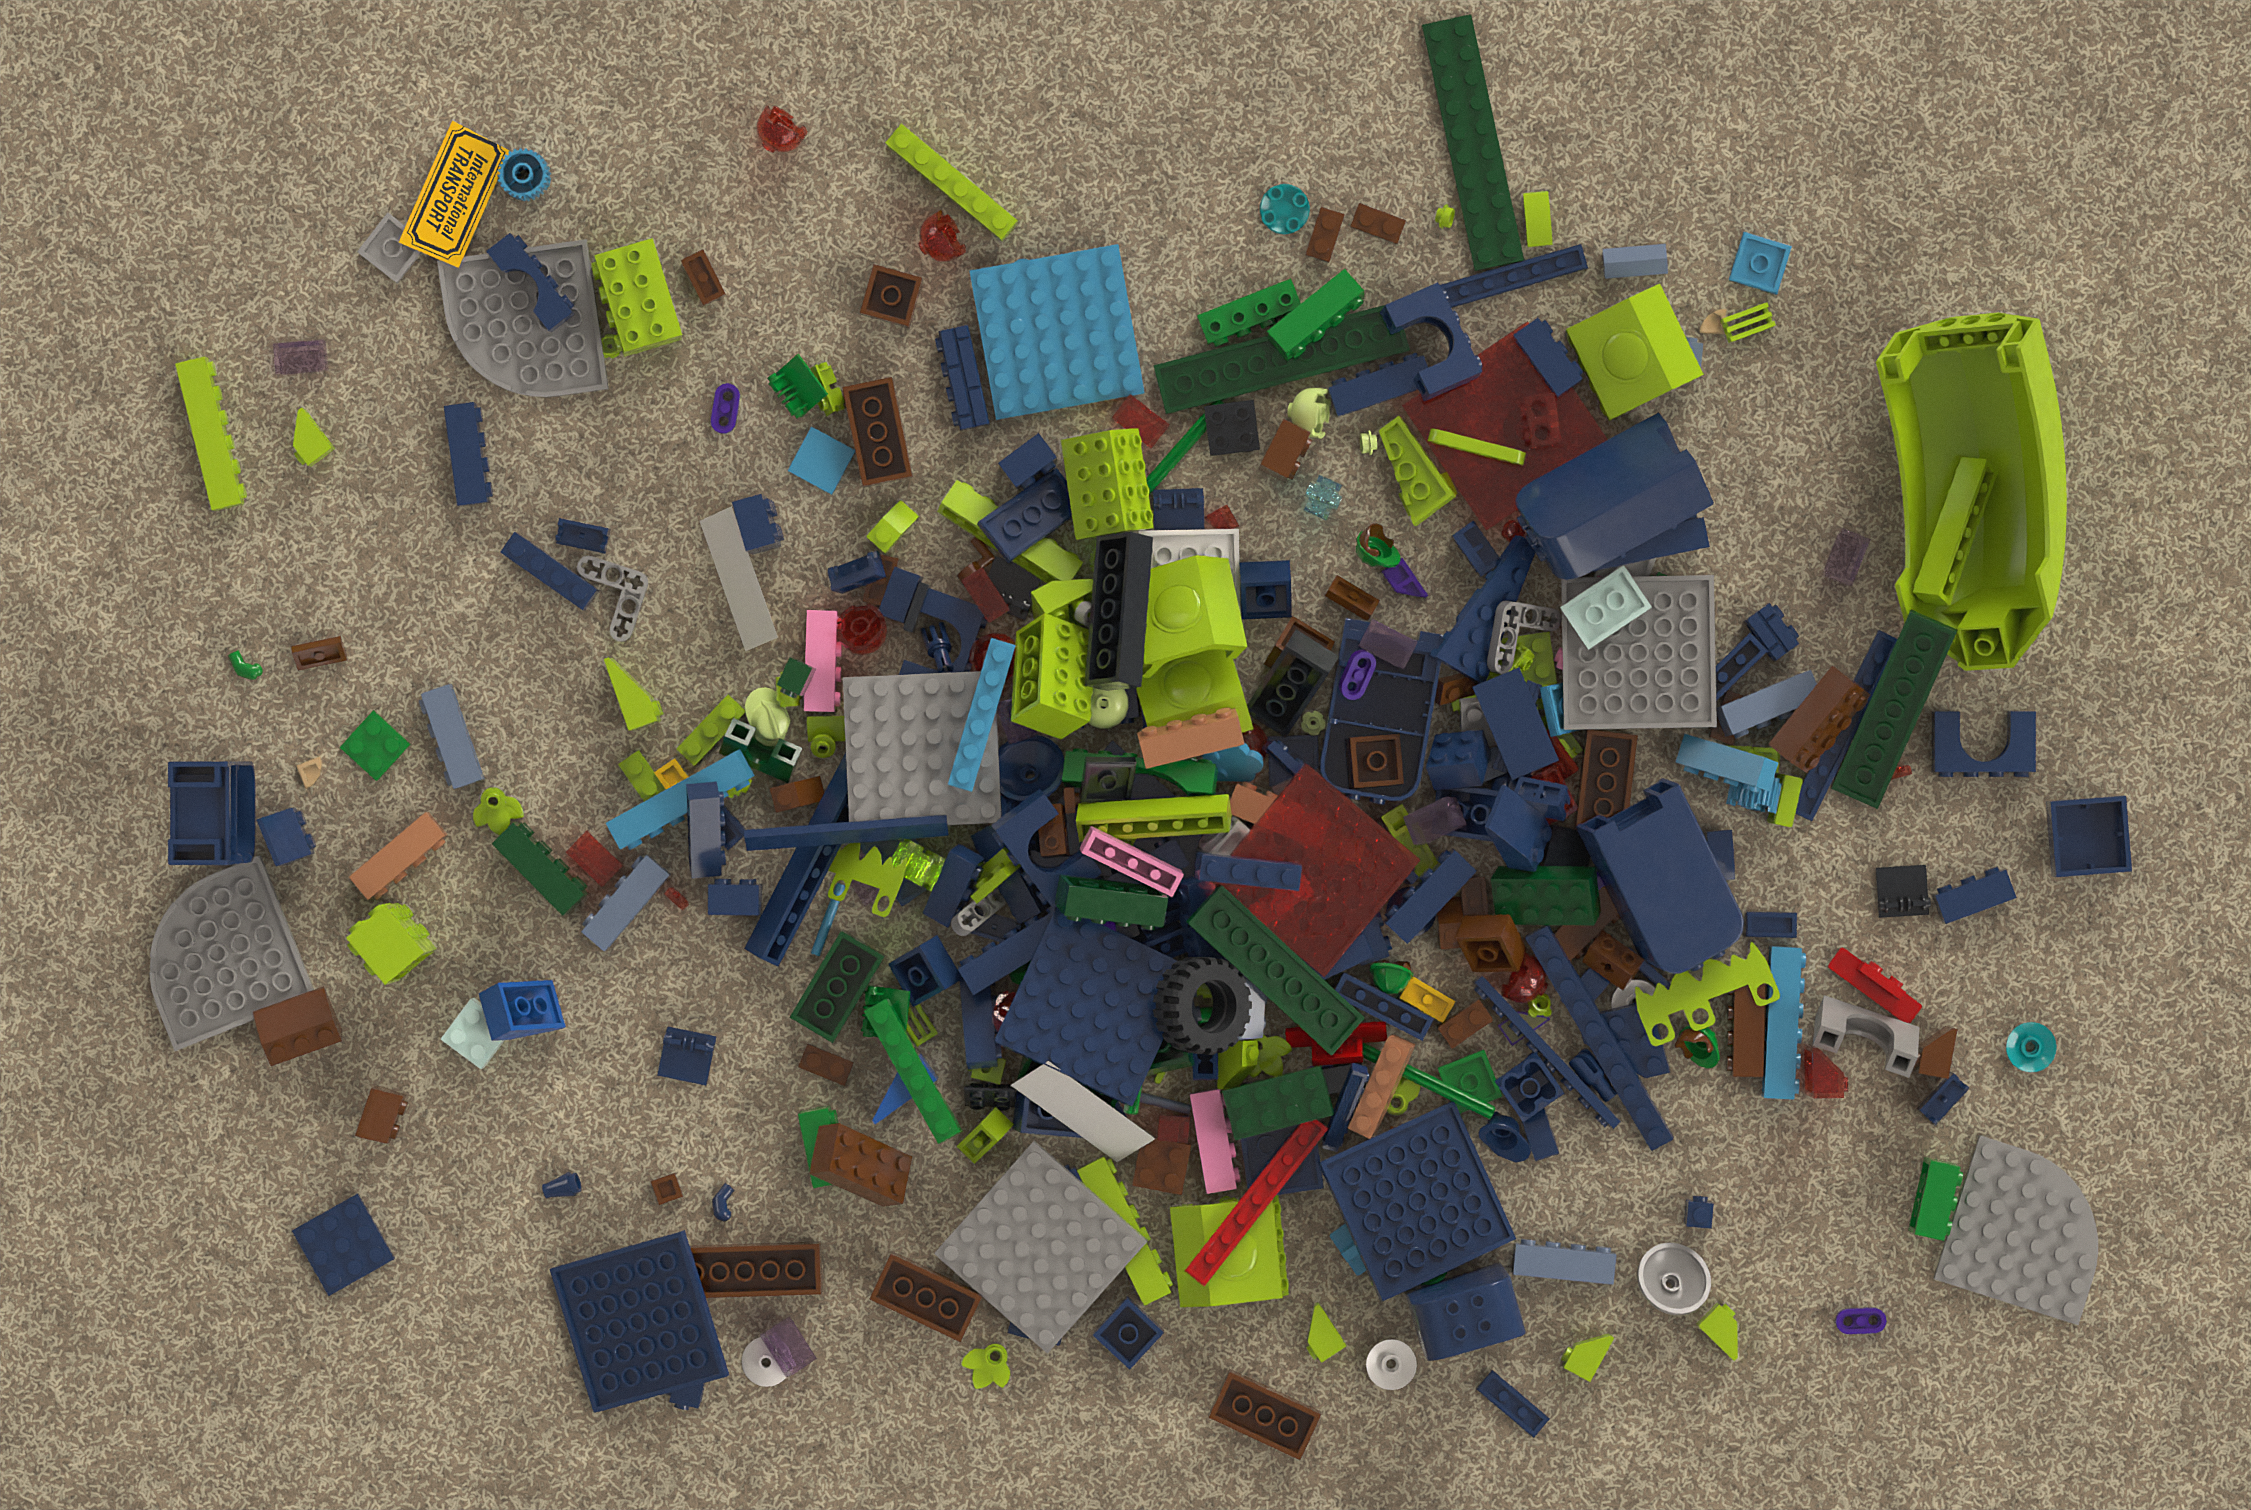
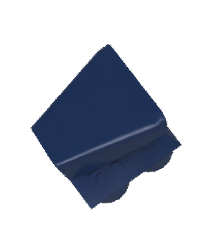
M1531 1052L1524 1061L1495 1080L1502 1094L1523 1122L1565 1094L1536 1052Z

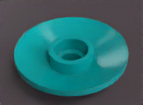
M2026 1022L2018 1025L2010 1032L2006 1041V1053L2010 1062L2016 1068L2025 1072H2038L2045 1069L2052 1063L2056 1055L2057 1044L2053 1033L2046 1026L2037 1022ZM2028 1042L2034 1044L2033 1051L2029 1052L2026 1050L2025 1046Z

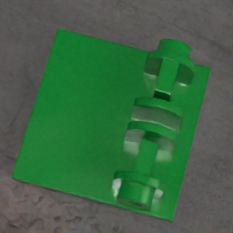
M799 353L778 372L773 373L767 378L769 380L768 385L772 387L775 393L782 391L777 395L778 398L783 395L786 396L781 403L785 404L789 401L785 407L790 412V415L795 416L796 419L803 417L828 395Z
M868 985L867 991H864V994H866V1006H863V1009L867 1010L879 1002L889 999L907 1031L910 991ZM862 1013V1016L865 1017L861 1028L863 1037H878L866 1014Z

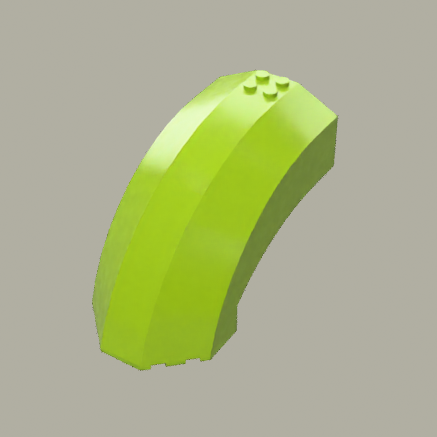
M1999 312L1949 317L1896 332L1876 360L1894 435L1904 507L1905 569L1895 583V588L1904 623L1912 609L1958 630L1947 655L1958 662L1957 665L1963 670L2014 668L2052 619L2062 576L2066 538L2067 489L2064 441L2057 392L2040 319ZM1961 457L1987 459L1998 470V474L1950 606L1923 603L1913 593L1914 583L1920 573L1923 558L1928 551L1930 539L1934 534L1939 514L1945 504L1947 492L1955 476V470L1959 465Z

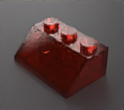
M1804 1044L1805 1094L1813 1099L1844 1098V1092H1848V1077H1845L1844 1072L1818 1047Z

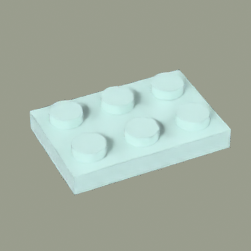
M1623 565L1560 608L1589 650L1652 607Z

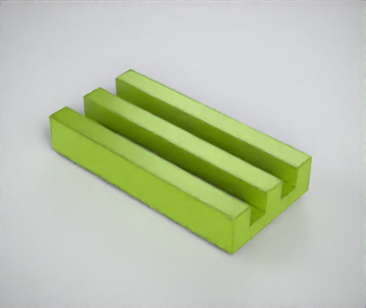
M1767 302L1720 319L1728 343L1776 326L1775 321L1771 319L1772 313L1768 311L1767 307L1769 306ZM1760 310L1763 312V315L1730 327L1728 326L1727 322ZM1764 319L1766 320L1767 324L1735 336L1731 334V331Z
M920 1004L915 1007L931 1032L929 1034L925 1032L909 1007L908 1015L923 1036L919 1040L907 1022V1032L917 1047L938 1034Z

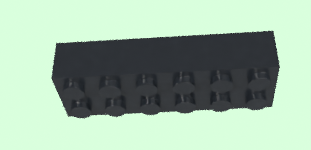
M1131 531L1097 536L1085 686L1112 691L1138 688L1142 685L1153 552V537Z

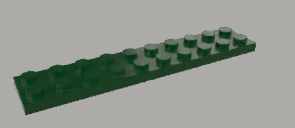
M1469 14L1423 24L1424 39L1474 271L1524 261L1472 15Z
M1382 305L1344 315V319L1337 326L1333 327L1331 325L1325 330V334L1317 342L1311 341L1305 346L1306 349L1297 358L1292 357L1288 361L1269 341L1268 336L1160 363L1153 365L1167 415L1408 352L1410 349L1405 330L1390 334L1380 314L1385 306Z

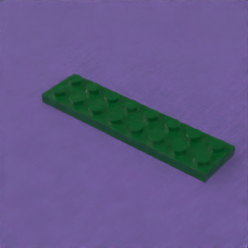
M1912 609L1910 610L1831 789L1876 809L1879 808L1956 636L1957 629Z
M1219 884L1186 921L1190 927L1229 963L1233 964L1241 974L1329 1055L1332 1056L1364 1020L1365 1017L1222 885Z

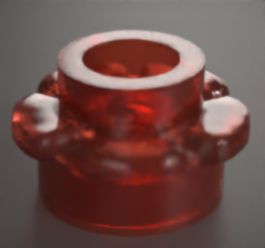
M1516 520L1506 522L1501 531V536L1506 538L1509 543L1515 535L1523 537L1525 531H1523Z

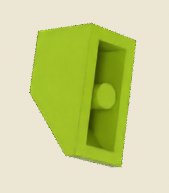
M301 407L297 412L293 447L296 449L294 455L302 465L306 463L312 467L335 450V448L307 410Z
M900 500L866 537L887 554L919 516Z
M1239 1040L1233 1047H1229L1227 1051L1218 1053L1217 1089L1239 1086L1257 1066L1259 1055L1258 1040Z
M995 1107L956 1147L975 1164L1014 1124Z
M1317 1302L1313 1307L1307 1337L1309 1346L1306 1349L1314 1360L1319 1358L1322 1363L1347 1345L1319 1302Z
M1716 1303L1696 1324L1735 1361L1738 1358L1737 1321L1733 1318L1736 1313L1726 1303L1722 1307Z
M1604 1334L1574 1343L1572 1348L1567 1347L1561 1357V1360L1564 1361L1562 1364L1563 1368L1591 1382L1614 1337L1610 1334Z

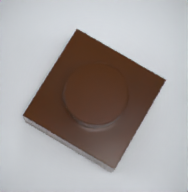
M1074 787L1064 788L1065 813H1076V808L1080 804V793L1074 792Z
M676 1173L651 1181L659 1205L683 1197Z

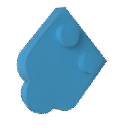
M1246 743L1201 755L1203 759L1210 760L1212 764H1216L1218 769L1217 781L1250 782L1254 780L1256 774L1263 768L1262 755L1254 750H1250Z

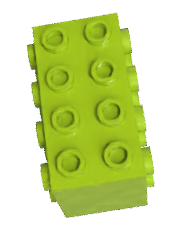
M653 238L594 255L591 269L594 279H600L602 285L598 287L602 304H608L609 311H606V317L610 329L615 327L617 335H613V340L617 353L622 351L623 356L626 357L682 340V331Z
M1138 428L1108 430L1061 440L1076 540L1154 528L1153 513L1149 501V487L1145 475V462L1141 449L1142 440Z
M1044 613L1016 632L1012 722L1058 739L1066 737L1090 722L1093 688L1085 686L1088 629Z
M399 903L379 904L368 913L370 918L354 924L348 930L351 934L346 937L350 942L347 944L350 951L355 956L360 955L365 960L363 964L365 969L372 976L377 975L384 985L399 981L437 949L427 938L430 935L428 930L421 923L416 924L411 917L414 914L406 904L401 905Z

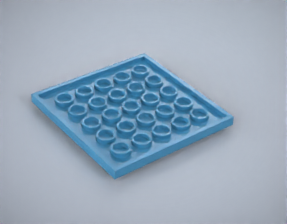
M1118 244L969 271L996 420L1145 393Z

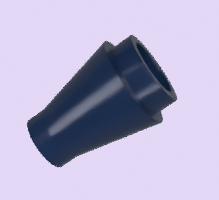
M567 1172L543 1184L542 1190L545 1198L576 1196L577 1193L581 1192L582 1186L577 1173L571 1174V1172Z

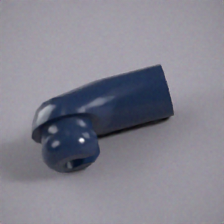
M724 1183L712 1199L713 1214L717 1220L723 1222L731 1218V1211L728 1209L726 1201L735 1191L727 1183Z

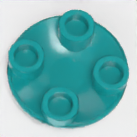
M1279 184L1273 186L1261 199V219L1266 227L1275 233H1294L1301 229L1308 220L1310 213L1309 201L1305 193L1294 185Z

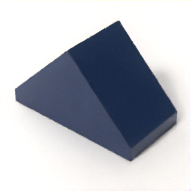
M1193 1053L1195 1063L1192 1066L1193 1080H1218V1053L1214 1055Z

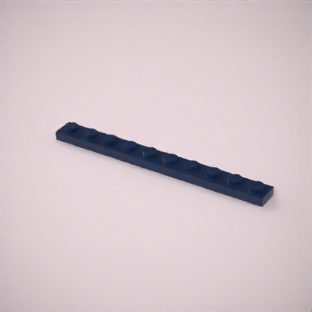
M1544 925L1526 935L1525 939L1650 1150L1653 1151L1674 1139L1673 1134L1550 926Z

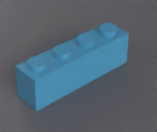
M1684 734L1676 759V763L1684 765L1683 770L1698 775V772L1702 771L1704 772L1703 777L1715 781L1722 777L1725 778L1723 783L1735 787L1742 783L1745 784L1743 789L1758 793L1759 789L1770 791L1778 766V762L1688 734Z

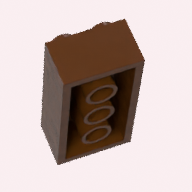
M889 377L842 387L863 487L913 478L893 378Z
M1283 419L1258 470L1286 483L1288 478L1293 480L1301 464L1297 461L1298 457L1304 458L1313 441L1308 438L1311 432Z
M1832 665L1770 741L1769 745L1790 763L1808 773L1809 770L1817 766L1825 750L1830 749L1834 745L1835 738L1839 733L1851 724L1852 717L1856 712L1866 706L1871 694Z
M1585 730L1574 830H1577L1576 826L1578 824H1583L1597 815L1610 818L1630 807L1638 735Z
M840 1123L822 1125L818 1128L809 1174L882 1207L900 1205L904 1202L912 1156Z
M893 1251L870 1296V1300L961 1342L982 1298V1295L976 1290Z
M1229 1369L1208 1417L1301 1460L1322 1414L1320 1410Z

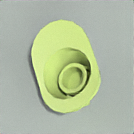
M764 687L752 691L745 703V712L749 724L756 728L755 737L760 743L766 746H775L779 738L784 740L789 728L790 718L786 707H780V701H777L775 690Z

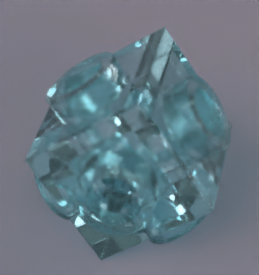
M1319 475L1316 483L1310 482L1304 496L1309 499L1303 511L1327 521L1332 508L1337 510L1343 497L1339 495L1342 485Z

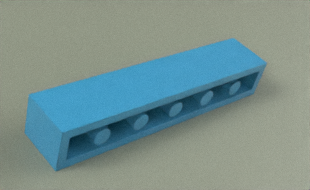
M993 638L990 639L948 785L971 792L973 790L1016 645Z
M739 749L606 822V825L619 849L627 846L631 850L642 844V837L649 834L650 838H653L664 832L662 826L671 823L673 827L686 820L683 816L687 813L686 784L717 781L718 791H723L724 798L729 796L726 791L733 787L737 791L750 784L748 779L752 778L754 774Z
M1769 946L1768 965L1779 990L1780 998L1766 1005L1762 1097L1794 1099L1795 1094H1799L1800 1087L1799 1079L1795 1078L1796 1069H1800L1801 1054H1797V1044L1802 1042V1029L1798 1028V1019L1803 1018V1003H1799L1800 993H1804L1805 979L1801 978V968H1805L1806 953H1802V948ZM1767 984V999H1769L1773 995V988Z

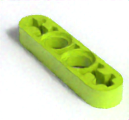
M1431 428L1428 441L1431 443L1523 466L1526 456L1525 452L1438 429Z

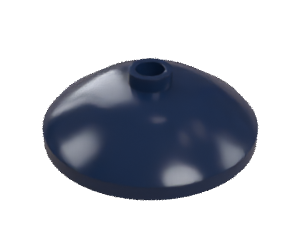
M1027 734L1010 739L998 749L1000 794L1005 798L1021 803L1039 789L1048 797L1060 786L1065 759L1060 748L1052 740L1040 735ZM1029 775H1034L1033 778L1027 779Z

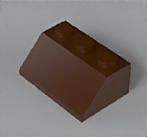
M324 986L253 1011L260 1042L270 1066L342 1041V1028Z

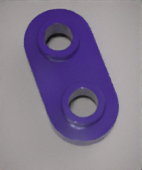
M725 383L720 385L716 389L711 425L715 431L721 434L733 431L737 422L741 395L738 388L733 384ZM731 392L733 398L730 401H725L723 398L724 393ZM721 417L728 418L729 422L726 426L720 425L719 420Z
M1358 650L1351 655L1339 681V691L1347 699L1356 700L1364 694L1376 667V660L1371 653L1366 650ZM1364 658V663L1358 666V661ZM1353 681L1354 686L1348 689V684Z
M1876 1307L1845 1308L1840 1310L1835 1317L1836 1327L1844 1334L1878 1333L1885 1328L1887 1322L1884 1312ZM1872 1315L1877 1317L1875 1324L1868 1322L1869 1317ZM1847 1316L1852 1318L1850 1325H1844L1843 1319Z

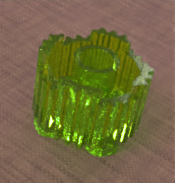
M904 839L903 842L900 841L892 857L893 868L900 865L907 857L904 877L921 887L925 882L923 887L932 891L946 859L928 849L923 853L924 847L909 839Z

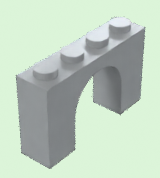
M1824 995L1815 1016L1813 1046L1837 1053L1845 1034L1860 1035L1874 1041L1884 1050L1886 1054L1885 1070L1909 1078L1918 1058L1920 1027Z

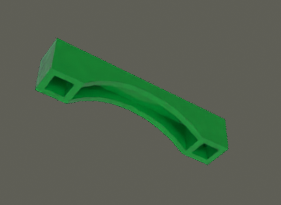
M1075 748L1073 751H1066L1062 777L1065 787L1081 788L1085 757H1135L1137 762L1135 774H1147L1167 780L1179 787L1189 797L1215 795L1218 769L1216 764H1212L1210 760L1199 759L1197 762H1188L1187 759L1146 769L1143 758L1138 757L1134 753H1123L1122 756L1102 750L1096 754L1088 753L1087 750Z
M885 999L865 1010L864 1013L937 1143L942 1144L963 1132L953 1112L921 1061L890 1000Z

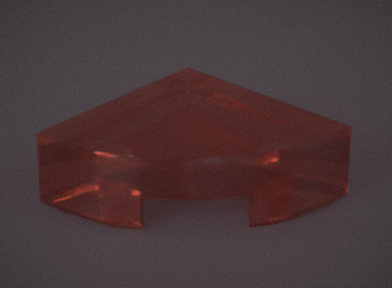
M1228 505L1204 517L1211 526L1217 529H1235L1239 527Z
M1909 765L1896 767L1891 780L1911 775V767Z
M670 887L664 893L683 911L690 905L689 901L675 887Z

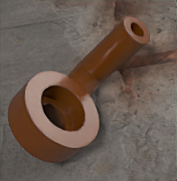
M976 537L970 542L982 558L970 563L958 573L957 577L963 585L966 583L972 585L982 577L980 572L995 559L984 542Z

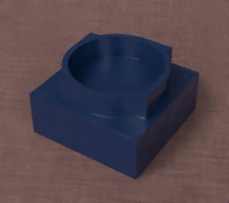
M2126 796L2046 801L2051 877L2132 872Z

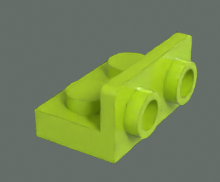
M1004 847L982 866L984 871L975 885L978 890L970 896L976 904L1021 867L1020 864L1015 866L1006 855L1009 853L1007 848Z

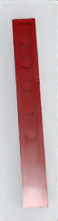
M1318 1120L1301 1123L1297 1126L1184 1270L1185 1273L1205 1287L1328 1130L1326 1126Z

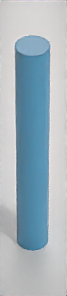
M836 883L833 891L834 895H841L845 885ZM830 899L811 954L821 955L840 901Z

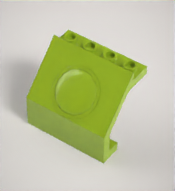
M1657 284L1565 330L1568 343L1575 349L1578 356L1579 366L1586 372L1589 379L1590 389L1598 397L1601 412L1607 416L1609 421L1704 375L1661 284Z
M1195 555L1151 568L1143 677L1150 678L1168 661L1206 650H1225L1226 658L1236 659L1247 648L1228 558Z
M1211 649L1168 661L1150 678L1142 677L1141 687L1136 688L1147 727H1161L1173 720H1181L1182 722L1190 720L1191 717L1197 714L1210 715L1222 708H1235L1241 731L1245 732L1253 729L1234 660L1226 658L1225 650Z
M1279 1195L1274 1197L1205 1287L1185 1273L1184 1270L1238 1201L1205 1205L1182 1204L1170 1207L1180 1307H1211L1280 1299L1283 1296L1289 1295Z

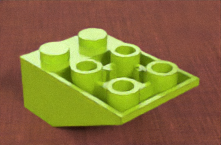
M1093 579L1052 581L1032 591L1033 619L1035 620L1046 613L1078 626L1083 625L1075 619V611L1083 601L1091 603Z

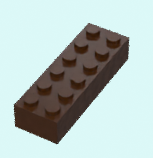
M821 1241L690 1245L706 1298L819 1295L823 1292Z

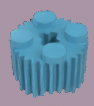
M519 148V151L513 149V152H508L509 155L505 154V159L501 160L503 164H499L501 169H498L500 173L498 181L506 193L517 200L530 201V198L535 200L536 196L539 198V194L543 195V191H547L551 183V177L549 176L551 172L548 171L550 167L541 155L533 150L529 151L527 148L525 150ZM523 169L527 172L530 171L529 177L526 180L523 178L519 179V176H521L520 172Z
M1774 776L1770 791L1759 789L1758 793L1743 789L1745 784L1739 783L1738 787L1730 785L1726 804L1735 806L1736 802H1738L1737 805L1746 809L1765 812V808H1767L1768 812L1776 814L1782 786L1779 778Z

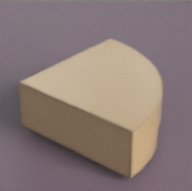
M1726 309L1717 310L1708 315L1702 322L1699 333L1725 335L1720 319L1726 317Z
M320 756L296 766L305 789L313 786L321 775L322 760Z

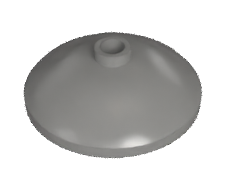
M1677 1243L1659 1244L1651 1248L1639 1263L1637 1281L1640 1291L1645 1299L1661 1312L1670 1315H1686L1700 1308L1709 1296L1711 1289L1709 1269L1704 1260L1687 1246ZM1666 1282L1671 1283L1672 1288L1667 1287Z

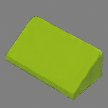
M807 717L808 742H811L819 734H828L834 741H846L845 717Z
M1779 774L1777 778L1780 779L1782 786L1776 814L1769 812L1767 821L1771 824L1792 827L1802 779Z

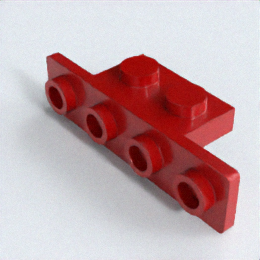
M1843 947L1837 951L1827 965L1829 969L1900 1021L1910 1024L1922 1008L1919 1002L1906 994V991L1901 988L1904 985L1893 976H1890L1888 979L1881 974L1883 969L1876 963L1870 961L1867 964Z
M1386 1022L1360 1023L1331 1056L1300 1027L1285 1029L1286 1041L1290 1044L1291 1048L1312 1047L1313 1066L1363 1062V1043L1382 1042L1388 1038Z

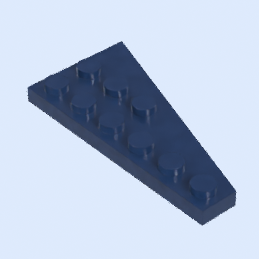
M1514 536L1499 557V564L1495 570L1489 571L1485 577L1487 580L1481 589H1476L1456 617L1457 623L1451 631H1446L1442 637L1444 641L1440 647L1433 649L1429 655L1478 684L1485 682L1490 672L1487 659L1497 606L1502 601L1517 602L1535 555V550L1530 547L1526 538ZM1507 610L1506 615H1511V610ZM1505 631L1501 634V641L1503 639Z

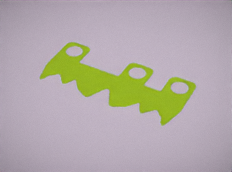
M849 843L842 850L839 848L828 870L836 873L829 888L828 897L836 901L844 900L852 879L880 889L873 904L872 913L881 917H887L902 884L907 857L900 865L893 868L891 857L882 865L881 854L875 846L862 860H859L860 843ZM842 880L845 883V889L841 895L836 896L833 892L834 885ZM887 896L890 901L889 906L885 911L881 912L877 907L880 898Z
M1753 942L1750 944V953L1746 960L1733 954L1730 966L1718 960L1708 959L1704 961L1701 981L1696 980L1686 971L1676 974L1672 978L1669 990L1661 983H1657L1653 995L1643 993L1639 987L1635 986L1637 1010L1650 1043L1653 1046L1662 1045L1675 1038V1032L1668 1015L1684 1009L1690 1027L1694 1031L1712 1026L1715 1023V1016L1708 1000L1732 990L1749 985L1755 1003L1758 1006L1767 1005L1780 998L1779 990L1767 960ZM1764 983L1769 984L1773 988V995L1767 1000H1763L1757 995V988ZM1698 1008L1705 1009L1709 1015L1707 1022L1704 1024L1695 1023L1692 1018L1694 1010ZM1659 1023L1664 1024L1668 1028V1035L1662 1040H1658L1652 1035V1028Z

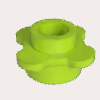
M1536 993L1535 995L1528 994L1525 1001L1529 1006L1528 1015L1535 1018L1540 1015L1549 1017L1551 1015V1001L1547 994Z

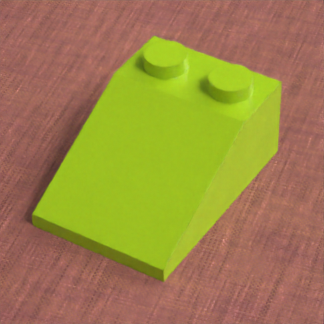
M605 658L604 662L628 731H634L660 722V716L664 715L659 700L654 701V698L613 658Z

